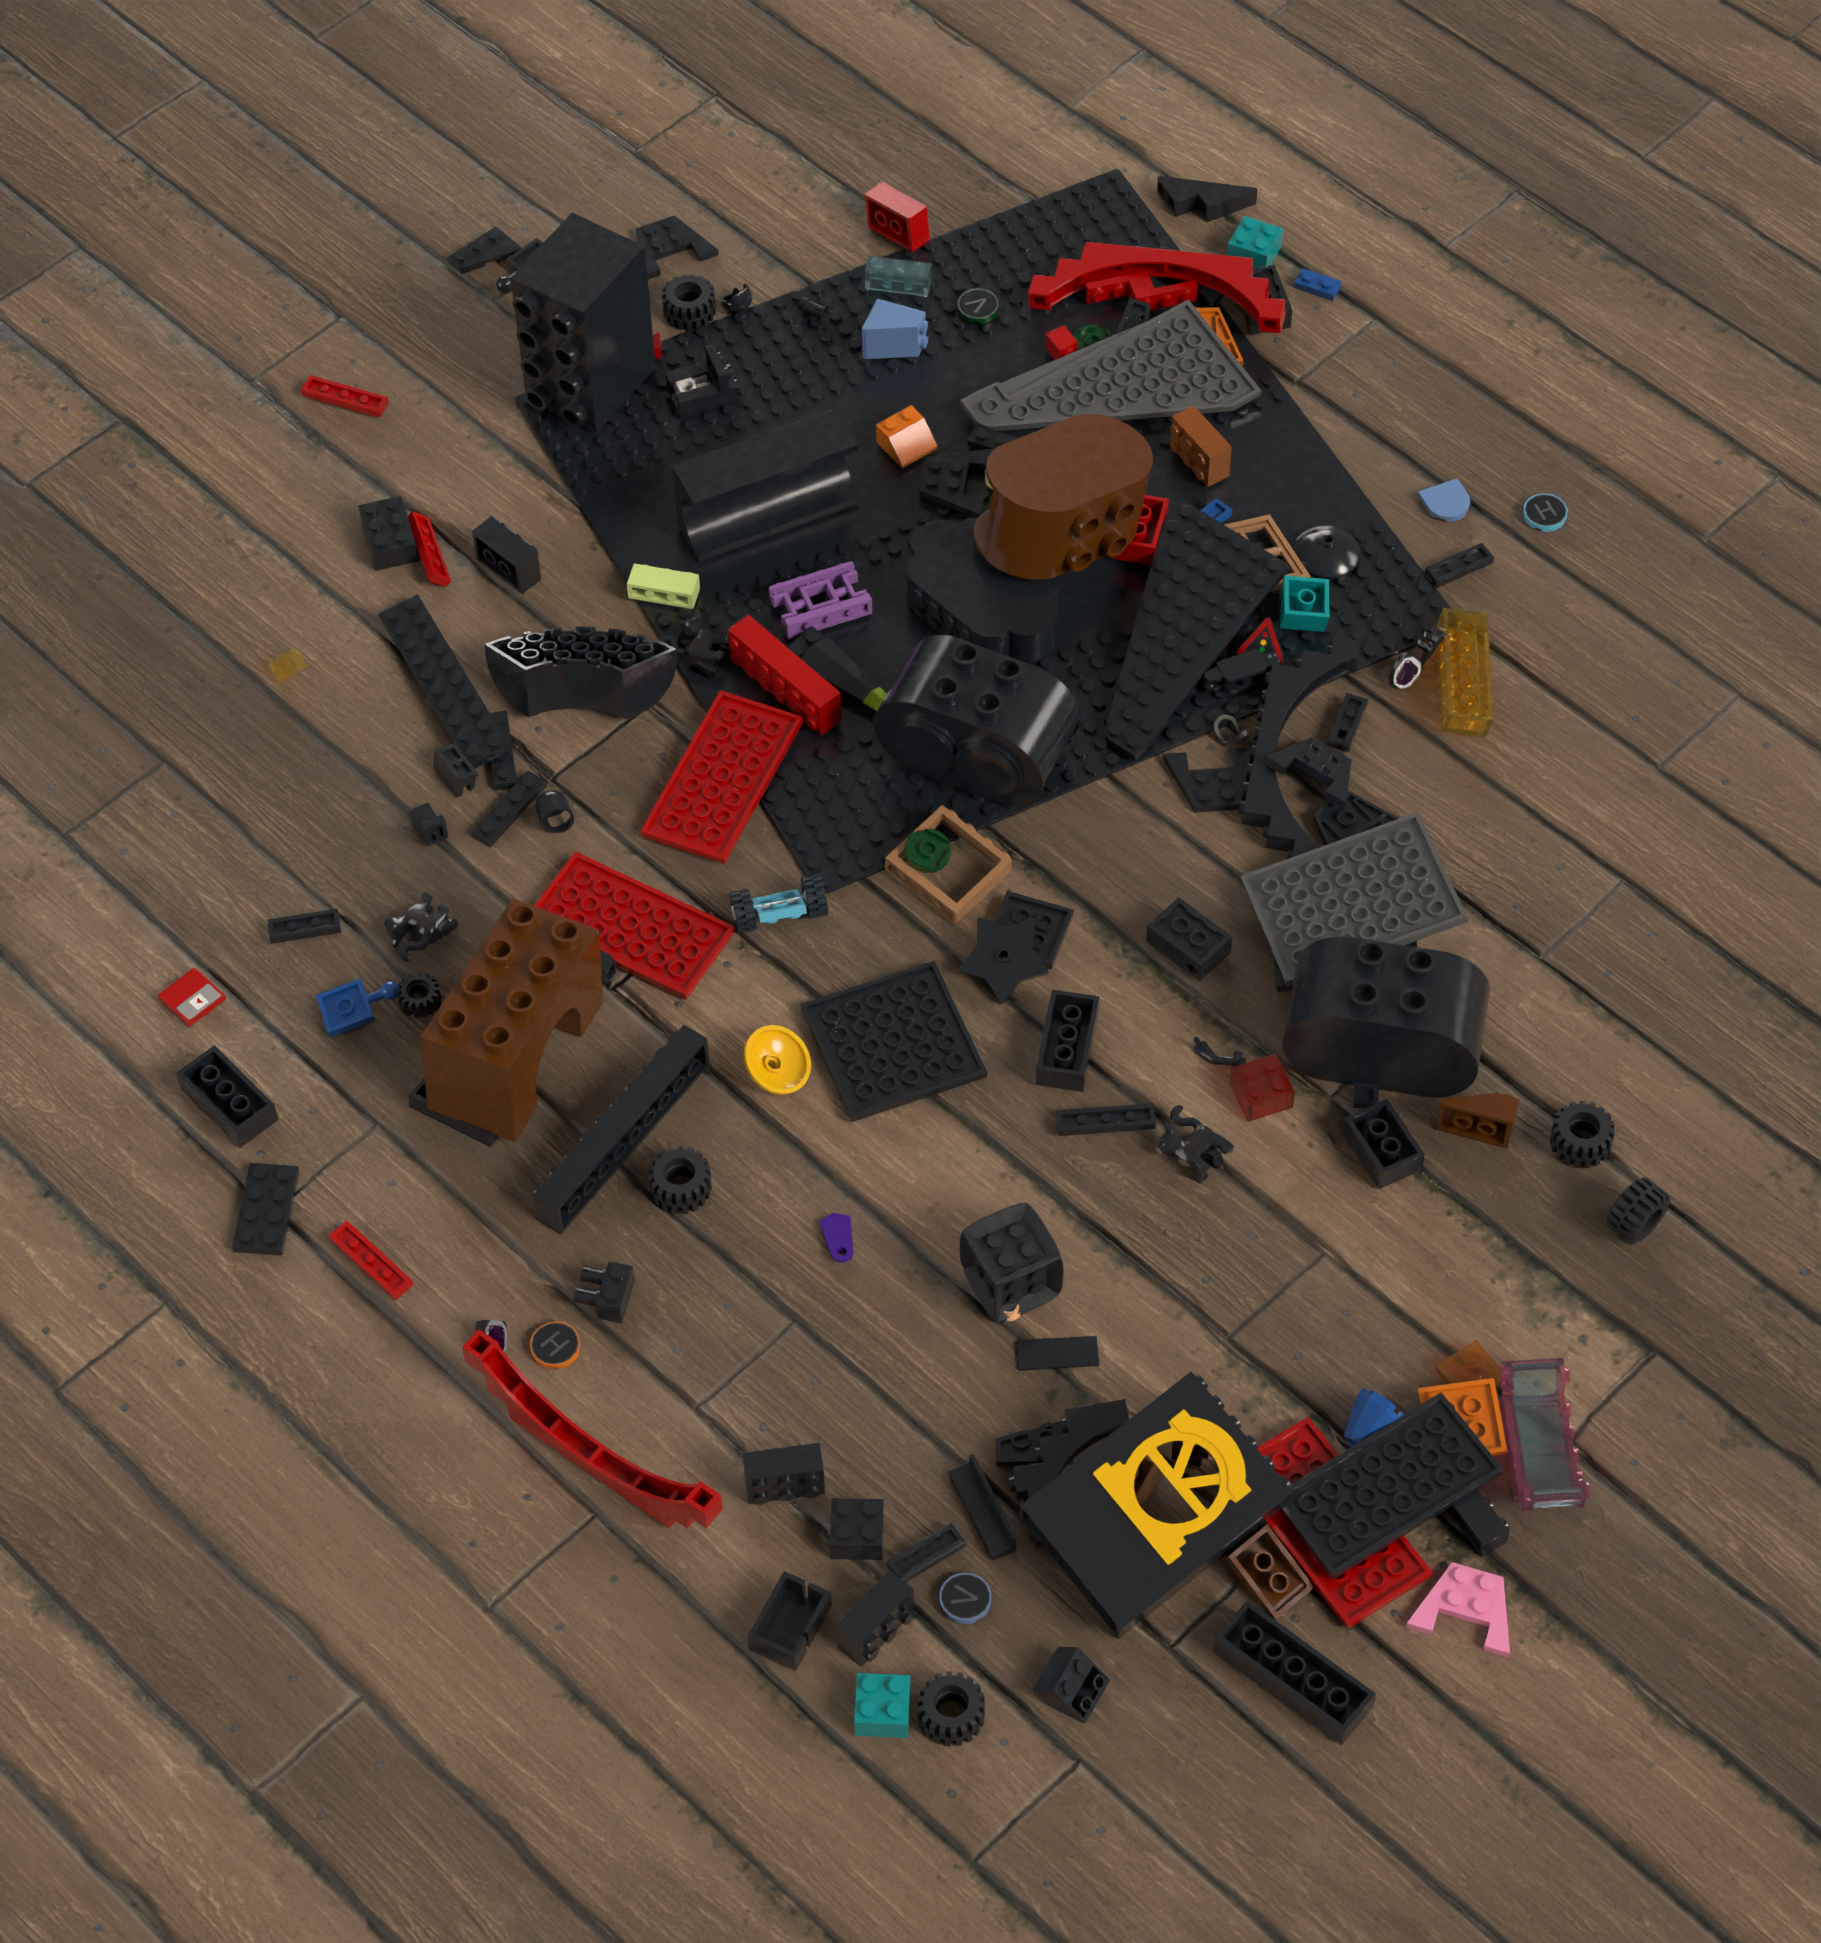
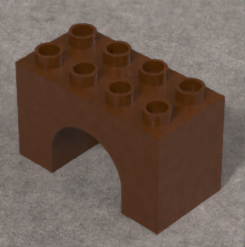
M511 899L420 1036L429 1110L464 1121L513 1142L517 1140L538 1107L536 1093L537 1072L542 1053L552 1030L556 1027L582 1037L603 1004L600 936L598 929Z

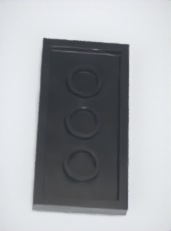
M262 1163L249 1164L232 1245L233 1252L283 1256L299 1176L298 1166Z

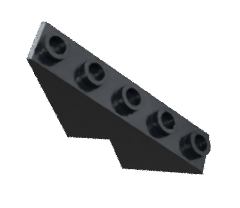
M1158 176L1157 192L1175 217L1198 209L1206 221L1210 222L1257 203L1258 189L1254 187Z

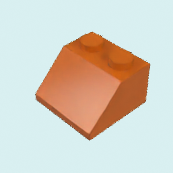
M912 405L876 424L877 443L901 468L937 449V444L924 417Z

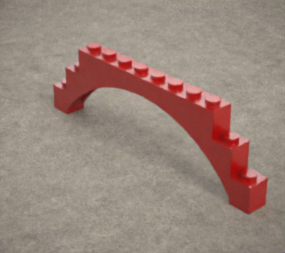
M1086 242L1081 260L1060 258L1054 277L1033 275L1028 292L1030 308L1051 310L1054 304L1065 297L1085 289L1088 282L1147 271L1149 276L1170 277L1187 281L1195 280L1198 284L1219 291L1237 302L1252 315L1259 324L1260 332L1281 334L1286 315L1285 300L1269 298V279L1253 277V258Z
M480 1329L462 1346L465 1362L485 1376L487 1390L508 1405L511 1420L667 1528H670L675 1521L687 1529L694 1521L707 1528L723 1510L721 1495L703 1482L686 1484L663 1478L633 1464L594 1439L543 1396L512 1363L500 1348L499 1343Z

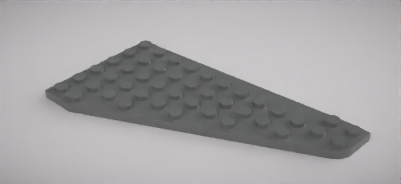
M1187 300L1147 322L1000 384L997 382L961 399V406L976 425L994 431L1048 427L1081 414H1099L1122 421L1169 417L1192 406H1195L1201 414L1228 412L1261 396V390L1192 303Z

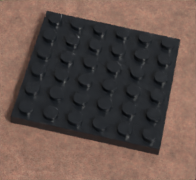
M935 961L800 1004L803 1016L851 1122L987 1077V1070Z

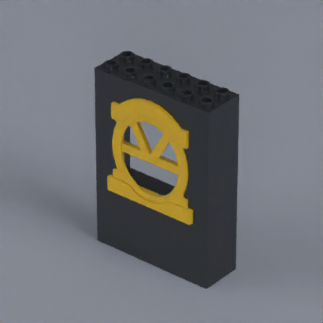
M1192 1371L1020 1505L1019 1517L1118 1639L1285 1507L1293 1493L1289 1480L1284 1475L1281 1477L1274 1470L1275 1464L1267 1455L1262 1456L1257 1450L1259 1446L1250 1435L1246 1436L1240 1428L1242 1426L1234 1415L1229 1416L1223 1409L1225 1405L1217 1395L1212 1396L1206 1389L1208 1385L1200 1375L1195 1376ZM1172 1441H1182L1183 1446L1173 1469L1158 1452L1157 1447ZM1195 1444L1200 1445L1213 1456L1219 1468L1218 1474L1181 1479ZM1146 1455L1150 1457L1199 1517L1185 1523L1170 1524L1155 1520L1141 1508L1134 1492V1478L1139 1464ZM1219 1485L1218 1495L1209 1509H1206L1190 1490V1488Z

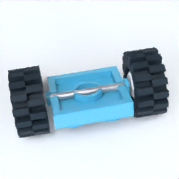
M815 874L801 877L800 882L803 893L801 895L798 889L751 898L748 888L729 892L730 906L737 933L757 930L755 913L760 923L764 922L766 924L775 923L778 919L782 918L796 919L802 914H807L809 919L827 916L828 904L821 875Z

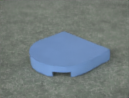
M1458 478L1418 491V498L1433 518L1438 517L1445 519L1446 522H1454L1462 519L1469 510L1470 497Z

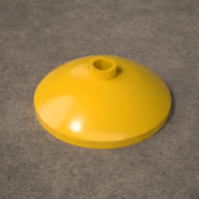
M768 1025L757 1029L746 1041L743 1055L745 1067L752 1080L759 1087L772 1094L787 1095L796 1092L807 1082L811 1071L810 1055L804 1042L794 1032L782 1026Z

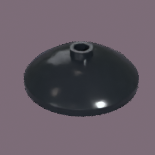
M1334 526L1310 528L1303 532L1294 544L1293 551L1309 575L1314 578L1329 580L1342 578L1350 574L1357 567L1360 560V546L1357 540L1349 532Z

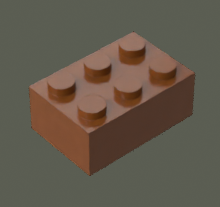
M1195 406L1173 415L1170 447L1174 453H1178L1183 459L1184 464L1195 472L1198 480H1202L1209 487L1229 477L1232 449L1229 443Z

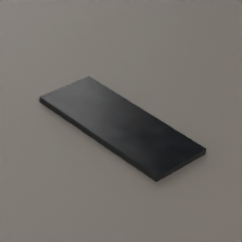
M1097 1336L1017 1340L1019 1371L1099 1366Z

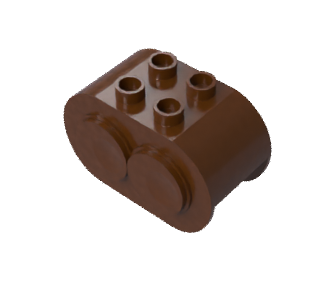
M1081 414L997 447L989 455L986 464V475L993 488L990 509L982 513L974 525L973 537L977 549L997 569L1016 577L1034 580L1055 578L1071 570L1080 572L1087 568L1092 561L1107 555L1109 557L1119 555L1132 542L1137 532L1153 464V454L1148 442L1134 428L1120 420L1099 414Z

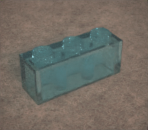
M868 256L865 268V289L928 297L931 285V263Z

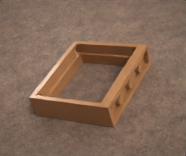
M941 805L915 831L934 830L943 823L996 866L957 903L902 860L905 857L904 847L907 838L886 857L885 870L955 925L1011 872L1012 859L1005 851H1000L996 848L990 839L982 837L977 833L971 824L965 823L958 818L953 810H948Z

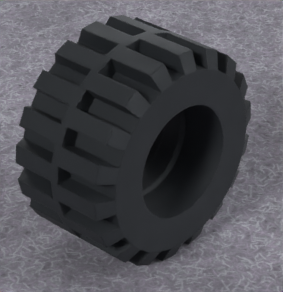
M682 274L681 277H673V280H669L666 283L667 286L663 287V315L666 321L671 323V326H678V329L681 330L684 328L692 330L713 320V315L716 314L715 291L708 279H703V276L700 275L695 276V274Z
M1574 1101L1569 1104V1107L1564 1105L1561 1111H1558L1555 1115L1550 1136L1551 1149L1553 1153L1557 1152L1556 1157L1559 1160L1564 1159V1163L1568 1166L1570 1163L1574 1164L1575 1168L1580 1166L1590 1168L1591 1164L1597 1166L1600 1164V1160L1604 1161L1610 1153L1615 1134L1614 1121H1611V1115L1604 1113L1605 1109L1603 1107H1595L1596 1103L1585 1104V1101H1580L1579 1104H1576ZM1576 1130L1586 1131L1593 1138L1581 1139L1571 1132Z
M678 1146L676 1150H673V1147L668 1148L666 1153L660 1152L658 1154L659 1159L654 1158L652 1166L649 1167L652 1199H655L658 1207L662 1205V1210L666 1212L669 1209L672 1210V1214H677L678 1211L688 1214V1210L693 1212L698 1210V1205L703 1206L706 1203L705 1199H709L711 1195L710 1190H712L711 1172L707 1159L702 1158V1153L699 1151L694 1153V1149L690 1147L687 1150L683 1149V1146ZM676 1176L692 1178L691 1181L683 1185H674L668 1182Z
M1640 1178L1629 1185L1616 1199L1607 1215L1606 1225L1628 1244H1635L1649 1235L1662 1220L1669 1207L1670 1197L1648 1178Z
M948 1671L946 1676H942L939 1673L935 1675L934 1681L931 1678L926 1681V1687L923 1686L921 1688L920 1696H918V1720H920L921 1729L925 1730V1735L929 1739L934 1737L935 1743L940 1744L943 1741L945 1746L951 1747V1743H956V1746H960L963 1740H966L967 1743L970 1742L972 1734L977 1736L980 1733V1727H983L985 1697L983 1692H981L979 1684L973 1685V1678L968 1676L965 1679L963 1673L958 1672L956 1676L952 1675V1671ZM946 1701H957L966 1707V1711L957 1717L943 1716L936 1709Z

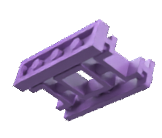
M852 561L805 576H799L782 583H776L769 587V599L773 606L778 607L785 604L788 610L787 614L781 615L782 625L785 627V634L788 640L799 637L811 626L816 630H821L872 614V599L869 593H867L866 589L855 592L851 585L858 582V573L854 570ZM842 582L843 587L833 588L832 585ZM827 592L830 598L829 601L812 605L810 596ZM800 595L801 600L791 601L790 598ZM848 595L849 599L840 602L838 597ZM806 608L807 612L797 614L796 610Z

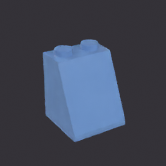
M877 299L862 327L863 358L918 357L921 350L925 349L928 343V336H926L928 328L926 312Z

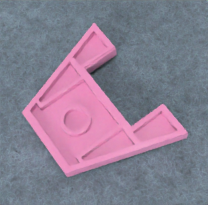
M1452 1562L1407 1622L1406 1628L1432 1635L1438 1612L1489 1627L1483 1650L1509 1658L1510 1647L1503 1577Z

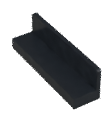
M971 1453L969 1454V1463L949 1471V1477L993 1561L1016 1551V1536L974 1454Z

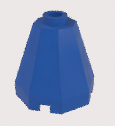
M1362 1388L1356 1396L1345 1430L1344 1440L1347 1442L1345 1446L1348 1449L1404 1414L1400 1411L1397 1415L1394 1412L1396 1406L1373 1390H1370L1367 1394V1389Z

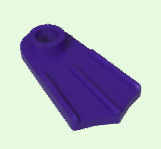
M832 1213L820 1219V1225L832 1259L840 1263L849 1261L853 1257L850 1215ZM844 1252V1253H846V1254H845V1255H839L838 1253Z

